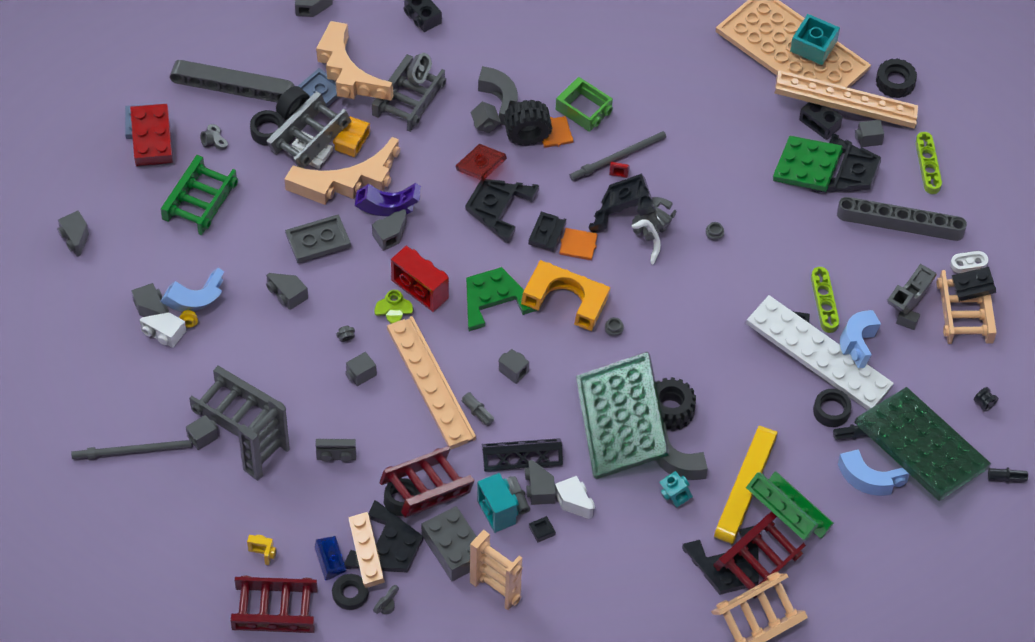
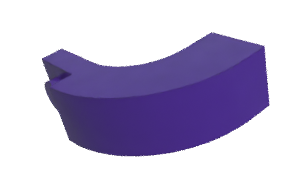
M414 183L400 192L390 193L367 184L357 190L355 207L377 216L388 217L394 212H399L403 209L406 210V214L413 212V205L420 200L421 186Z

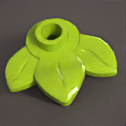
M393 289L385 295L384 299L376 303L374 312L376 316L386 315L387 320L392 324L400 321L403 314H412L413 306L410 301L404 299L400 291Z

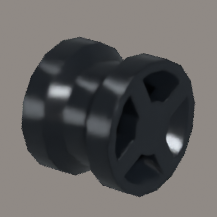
M985 387L975 395L973 400L979 403L984 411H988L997 403L999 398L996 395H992L991 390Z

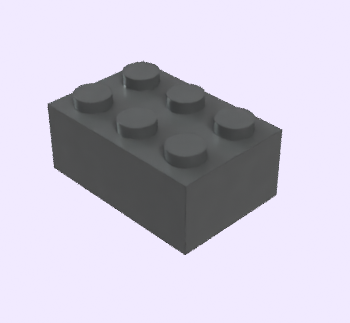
M455 506L421 523V533L424 540L451 582L470 573V544L477 536L458 507Z

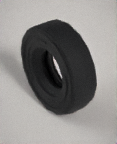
M344 574L334 582L332 597L335 603L342 609L354 610L363 606L367 601L369 591L368 588H365L362 577L359 575ZM346 586L356 587L358 594L353 598L345 597L342 591Z

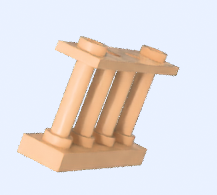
M941 270L940 278H937L936 285L941 293L945 321L943 334L944 337H947L948 344H952L953 337L956 334H982V336H985L986 343H994L997 332L991 294L959 302L957 295H949L948 287H954L952 279L946 278V271ZM977 302V304H980L979 311H951L950 303ZM979 318V320H982L983 325L980 327H954L953 319Z
M483 530L470 544V583L477 587L480 582H485L505 597L506 610H509L512 605L516 606L521 599L522 557L518 556L514 562H511L490 546V534Z
M772 573L767 576L768 580L730 601L724 600L716 605L717 608L711 611L713 615L723 614L735 639L734 642H766L808 618L805 610L793 608L781 581L788 578L787 574ZM774 586L786 611L785 617L782 619L776 618L764 593L765 590ZM756 595L769 620V626L764 629L759 627L747 600ZM740 605L752 630V635L748 638L742 637L730 612L732 608Z

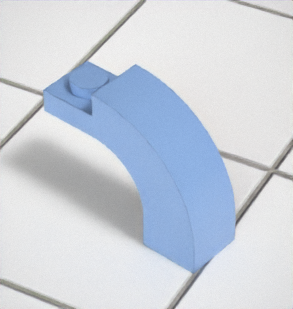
M220 268L214 270L201 290L187 289L175 281L168 287L160 302L181 312L185 310H201L221 294L222 290L218 287L223 282L221 277L224 271Z
M873 310L854 314L849 319L840 336V348L843 355L850 354L858 368H865L872 355L863 338L874 337L881 325Z
M859 449L840 454L838 460L839 469L847 482L859 491L870 495H891L893 487H901L907 483L910 474L907 467L887 472L875 471L865 464Z

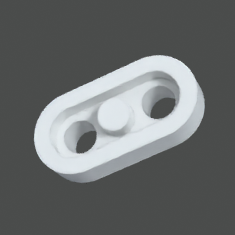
M981 251L956 254L951 259L950 267L956 273L987 267L988 256Z

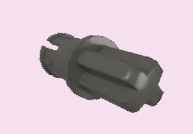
M471 392L466 393L462 397L461 401L471 410L473 416L476 415L485 425H491L494 417L484 408L485 405L483 403H480Z
M515 476L508 477L506 480L510 486L509 491L517 497L519 503L517 506L518 513L525 514L529 512L530 506L524 496L525 491L521 489Z

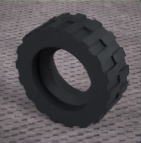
M898 58L886 60L878 68L876 86L880 92L891 98L906 97V95L911 94V91L914 90L917 72L912 64L906 62V60ZM890 73H899L905 77V81L900 84L893 83L888 80V75Z

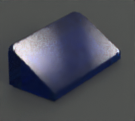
M336 536L316 539L315 551L324 579L330 580L345 573L347 570Z

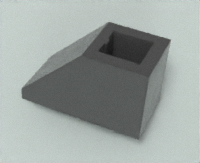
M295 0V14L302 17H314L333 5V0Z
M406 210L394 212L390 216L379 219L372 224V236L383 251L400 243L407 223Z
M79 210L58 219L59 228L57 230L61 238L65 237L67 240L66 245L68 249L74 251L78 257L83 251L89 232L86 221Z
M268 273L266 275L268 290L271 293L274 292L279 302L283 306L286 305L289 310L308 299V288L296 275Z
M153 283L131 290L133 302L140 316L148 317L169 313L168 307L160 302L162 299L160 289H156Z
M529 460L528 468H525V480H529V485H526V495L531 498V505L555 504L554 476L533 460Z

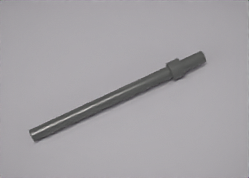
M664 131L655 134L595 163L586 164L581 169L569 174L573 181L582 176L591 175L593 171L610 164V162L617 161L666 138V134Z
M191 440L100 449L90 447L87 450L71 451L72 459L88 458L89 460L100 456L192 448Z

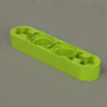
M920 132L916 137L915 145L924 189L929 194H937L941 189L942 180L933 137L928 132ZM921 139H924L925 142H927V144H926L925 147H924V141L921 140ZM929 153L932 157L925 158L922 154ZM930 167L933 168L935 172L929 173L925 169Z
M816 267L812 271L811 282L821 328L827 333H833L838 329L839 317L829 272L824 267ZM817 274H820V276L823 277L821 283L819 276H817ZM826 289L828 294L822 295L818 290ZM827 304L832 309L826 311L821 306ZM828 317H830V322L833 325L827 323Z

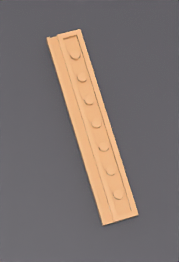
M778 70L775 94L915 129L918 105Z
M413 316L410 319H403L387 325V330L450 450L467 444L468 441H475L476 435Z

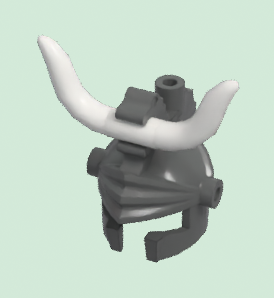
M652 197L656 211L643 216L636 215L631 224L636 235L642 232L646 241L653 240L652 265H654L661 247L658 233L666 230V227L671 223L672 218L675 217L677 212L674 210L669 216L658 208L662 204L670 210L673 205L671 201L661 197Z

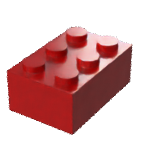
M168 105L131 106L135 165L173 163Z
M406 245L391 258V281L429 310L434 312L449 299L448 275L444 271L437 269L431 261L421 257L415 249H411Z

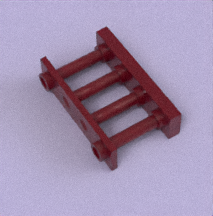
M449 446L437 448L431 453L399 465L389 466L383 471L379 483L384 485L392 482L405 500L401 510L405 518L470 493L475 480L471 475L463 478L458 476L446 460L450 452ZM440 464L453 482L443 483L432 466ZM424 470L437 488L427 489L416 475V472ZM408 476L421 494L411 496L399 479Z
M771 511L722 555L713 566L717 571L723 567L729 568L750 590L756 587V585L734 563L735 560L733 558L737 554L743 556L763 578L759 583L761 584L768 580L767 576L779 572L789 561L793 560L795 562L803 555L801 550L806 545L802 543L796 549L774 526L775 523L773 521L777 516ZM763 530L769 531L790 553L784 561L761 538L762 535L760 533ZM750 542L756 544L777 566L771 573L748 551L747 545Z
M248 575L235 577L236 590H241L239 612L237 614L231 613L230 622L232 630L314 633V616H309L310 593L318 592L317 580L308 577L302 579L260 578ZM249 590L261 591L258 614L247 613ZM269 591H282L280 614L278 615L267 614ZM290 592H302L301 614L299 616L288 615Z

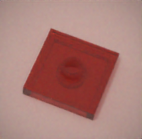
M478 144L455 167L459 172L484 181L507 157L505 153Z

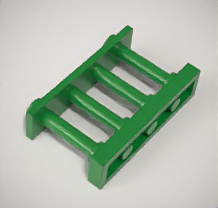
M196 155L160 208L162 220L169 222L172 216L177 215L196 223L198 234L202 235L205 230L209 229L211 220L232 188L234 189L237 186L236 170L232 169L228 176L206 168L203 157ZM200 175H206L223 182L218 190L198 182L197 179ZM195 188L213 195L214 198L210 203L188 195L190 189ZM187 202L205 209V212L199 217L179 209L181 203Z
M777 471L769 479L761 472H757L746 487L803 540H807L813 532L820 538H823L834 524Z

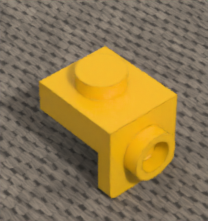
M263 535L248 536V551L264 554L265 565H269L271 559H274L276 555L273 539L266 538Z

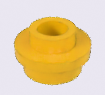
M185 310L179 316L180 319L185 321L186 328H192L198 323V317L192 310Z

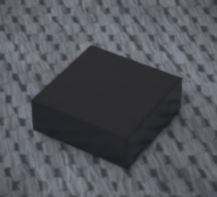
M547 516L529 523V528L537 543L556 535V531Z

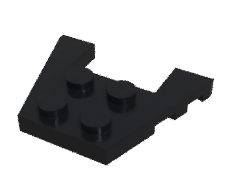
M833 133L829 143L842 145V153H845L836 178H831L827 190L812 189V192L871 189L881 163V157L862 147L858 148L852 145V142L846 139L844 141L839 138V135Z
M642 173L609 185L601 201L602 207L596 211L594 215L596 219L594 223H590L588 228L592 233L606 229L609 214L621 212L629 207L638 206L637 212L640 216L656 211L646 179Z
M481 178L465 205V210L501 239L509 243L516 230V226L501 221L502 215L514 195L532 202L539 191V185L532 184V186H527L519 182L508 184L501 180Z
M374 500L368 513L370 520L385 525L376 544L382 571L407 573L422 543L423 535L398 516L389 512L378 501ZM350 550L343 564L344 569L360 568L356 551Z
M754 526L740 529V537L742 538ZM700 540L682 545L683 551L688 553L692 558V562L701 569L705 578L719 595L747 588L729 568L723 567L717 571L713 566L725 553L706 557ZM750 542L747 545L748 551L758 561V546ZM737 554L733 558L735 560L734 563L755 585H758L759 573L743 556Z

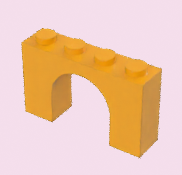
M540 260L523 292L521 304L539 311L549 292L556 289L570 290L577 294L582 302L576 313L574 325L592 331L608 299L610 287Z

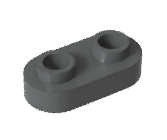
M421 53L414 57L407 72L408 80L412 85H419L425 81L432 66V61L428 54Z

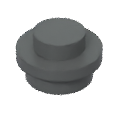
M712 222L706 227V235L712 240L721 239L724 235V228L720 223Z
M612 317L605 323V331L611 336H618L624 330V324L619 318Z
M348 325L339 328V332L336 333L337 338L341 342L355 337V329Z

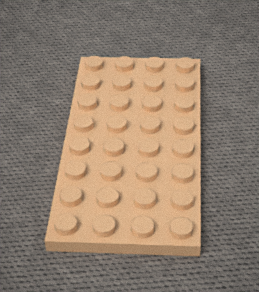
M747 0L716 27V33L775 75L780 70L850 88L871 68V64L838 41L823 65L790 52L792 38L805 18L779 0Z

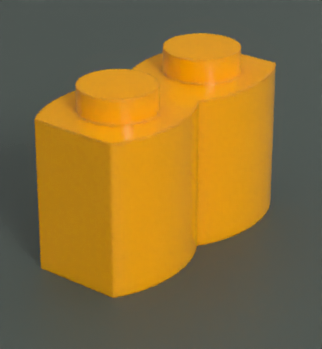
M350 116L351 122L333 139V144H335L336 151L356 157L362 144H364L369 136L370 123Z

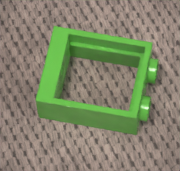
M578 77L556 98L555 110L590 132L601 123L605 116L611 114L613 98ZM580 94L600 106L591 117L586 116L570 105Z

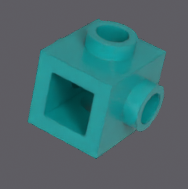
M676 471L659 482L663 488L660 491L666 501L670 499L676 508L693 497L688 488L690 486L684 475L680 477Z

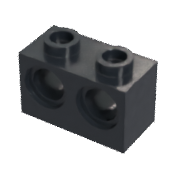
M404 0L403 9L405 14L410 16L418 28L420 27L423 32L442 24V12L432 0Z
M810 102L801 108L799 117L802 123L825 140H828L833 133L841 128L843 119L837 111L830 107Z

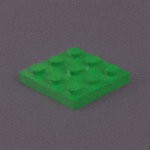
M789 136L773 174V181L826 191L842 153V145Z

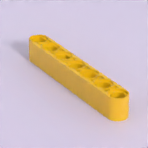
M758 426L716 527L714 538L730 544L734 543L753 497V494L746 487L757 472L763 473L775 443L777 431Z

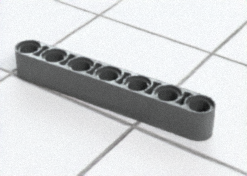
M185 60L175 61L169 77L172 82L181 85L276 103L286 90L295 86L291 81Z
M852 197L841 198L837 209V216L843 221L959 241L964 237L967 226L966 220L959 216Z

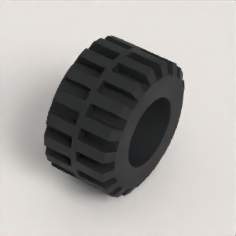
M524 100L523 102L511 105L505 111L506 133L508 139L514 144L534 145L544 141L543 139H547L552 132L549 109L546 107V104L540 101Z
M671 377V380L663 378L662 382L656 381L655 385L650 387V391L647 394L646 415L650 417L649 421L655 423V427H657V423H665L666 430L671 429V431H675V428L681 430L683 425L688 426L693 419L696 406V395H694L693 388H690L687 382L684 384L682 379L675 380L674 377ZM675 401L680 406L669 408L664 406L662 402Z

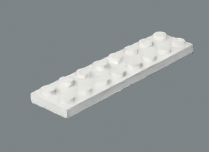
M770 295L746 321L748 326L838 390L843 391L848 397L869 412L876 407L894 384L868 364H866L865 368H858L850 354L843 355L838 343Z

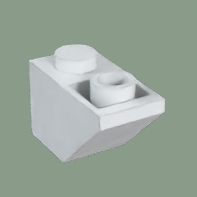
M171 313L142 317L140 319L141 331L146 336H152L161 344L172 348L186 332L185 321Z
M577 476L555 484V496L562 510L587 519L593 518L594 502L592 498H588L586 487L583 482L579 481Z

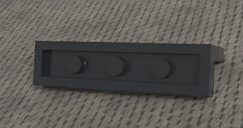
M560 438L482 444L484 471L528 468L529 461L525 457L534 451L540 455L536 463L541 467L563 465L562 441ZM550 450H558V460L556 461L548 460L545 455ZM510 453H516L521 457L515 464H510L506 460ZM496 454L501 459L496 465H488L487 455Z

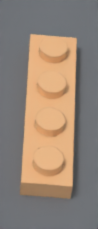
M368 512L348 517L365 588L385 583Z

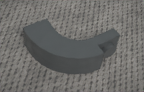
M482 66L478 79V91L493 94L501 100L502 104L499 111L500 125H505V111L511 105H515L518 102L517 88L511 78L505 73L494 68Z
M920 263L903 287L896 286L887 299L888 304L902 313L908 314L925 296L926 290L937 276L936 272Z
M657 423L656 431L653 432L654 441L652 446V454L657 464L668 474L676 471L680 477L684 475L687 480L706 479L708 468L704 452L686 454L677 451L669 442L665 423Z

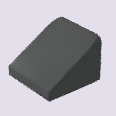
M900 311L896 324L914 330L920 314L914 311L904 314Z

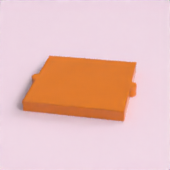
M566 116L550 117L552 132L547 139H543L544 148L560 147L564 144L573 143V137Z
M565 228L559 254L592 261L593 252L597 247L595 244L598 234Z

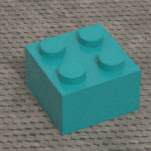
M807 14L792 38L790 52L823 65L838 41L840 27Z
M500 473L477 482V502L494 533L515 525L518 515L517 506L519 503L517 497L510 493L509 483L505 478H502Z

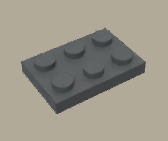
M339 214L285 230L297 263L351 247V242Z

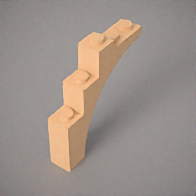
M330 21L316 48L318 62L326 63L327 79L336 80L337 96L355 99L356 95L391 101L394 96L392 82L378 79L359 69L350 60L345 51L349 39L348 25Z
M391 137L385 147L373 157L349 168L318 171L293 165L284 179L285 190L326 205L329 199H332L335 192L354 199L357 190L367 184L383 191L391 182L389 170L392 167V161L400 153L399 139Z

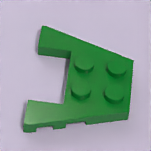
M502 267L466 277L469 331L485 327V321L480 310L516 300L522 315L538 311L521 304L524 289Z

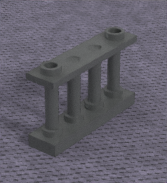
M408 54L388 81L392 82L394 96L392 100L397 99L415 107L414 110L409 114L388 105L390 100L376 98L372 103V115L379 118L382 112H389L407 120V131H411L414 126L418 125L421 115L439 89L445 86L446 78L445 70L441 69L437 76L428 73L426 80L432 82L428 89L420 85H412L409 80H406L407 72L413 61V56ZM404 86L423 94V97L420 101H417L397 91L400 87Z
M316 91L266 142L274 154L277 155L283 149L294 156L293 159L297 167L305 168L348 126L351 119L345 109L336 114L327 108L322 95ZM320 112L332 119L326 126L314 120ZM306 125H310L319 131L313 139L301 132ZM294 137L307 144L301 151L288 144Z
M217 365L213 370L215 383L200 400L192 395L189 398L191 410L197 415H206L209 420H214L216 424L239 438L238 428L241 425L238 422L252 406L256 405L262 411L248 427L253 428L269 412L268 399L272 397ZM221 387H226L231 392L216 409L207 405ZM241 396L246 399V402L231 419L222 414L236 397Z
M272 398L268 399L269 412L253 428H248L244 424L238 428L243 470L257 481L263 476L262 464L279 447L286 452L290 450L286 407L280 401L276 402Z

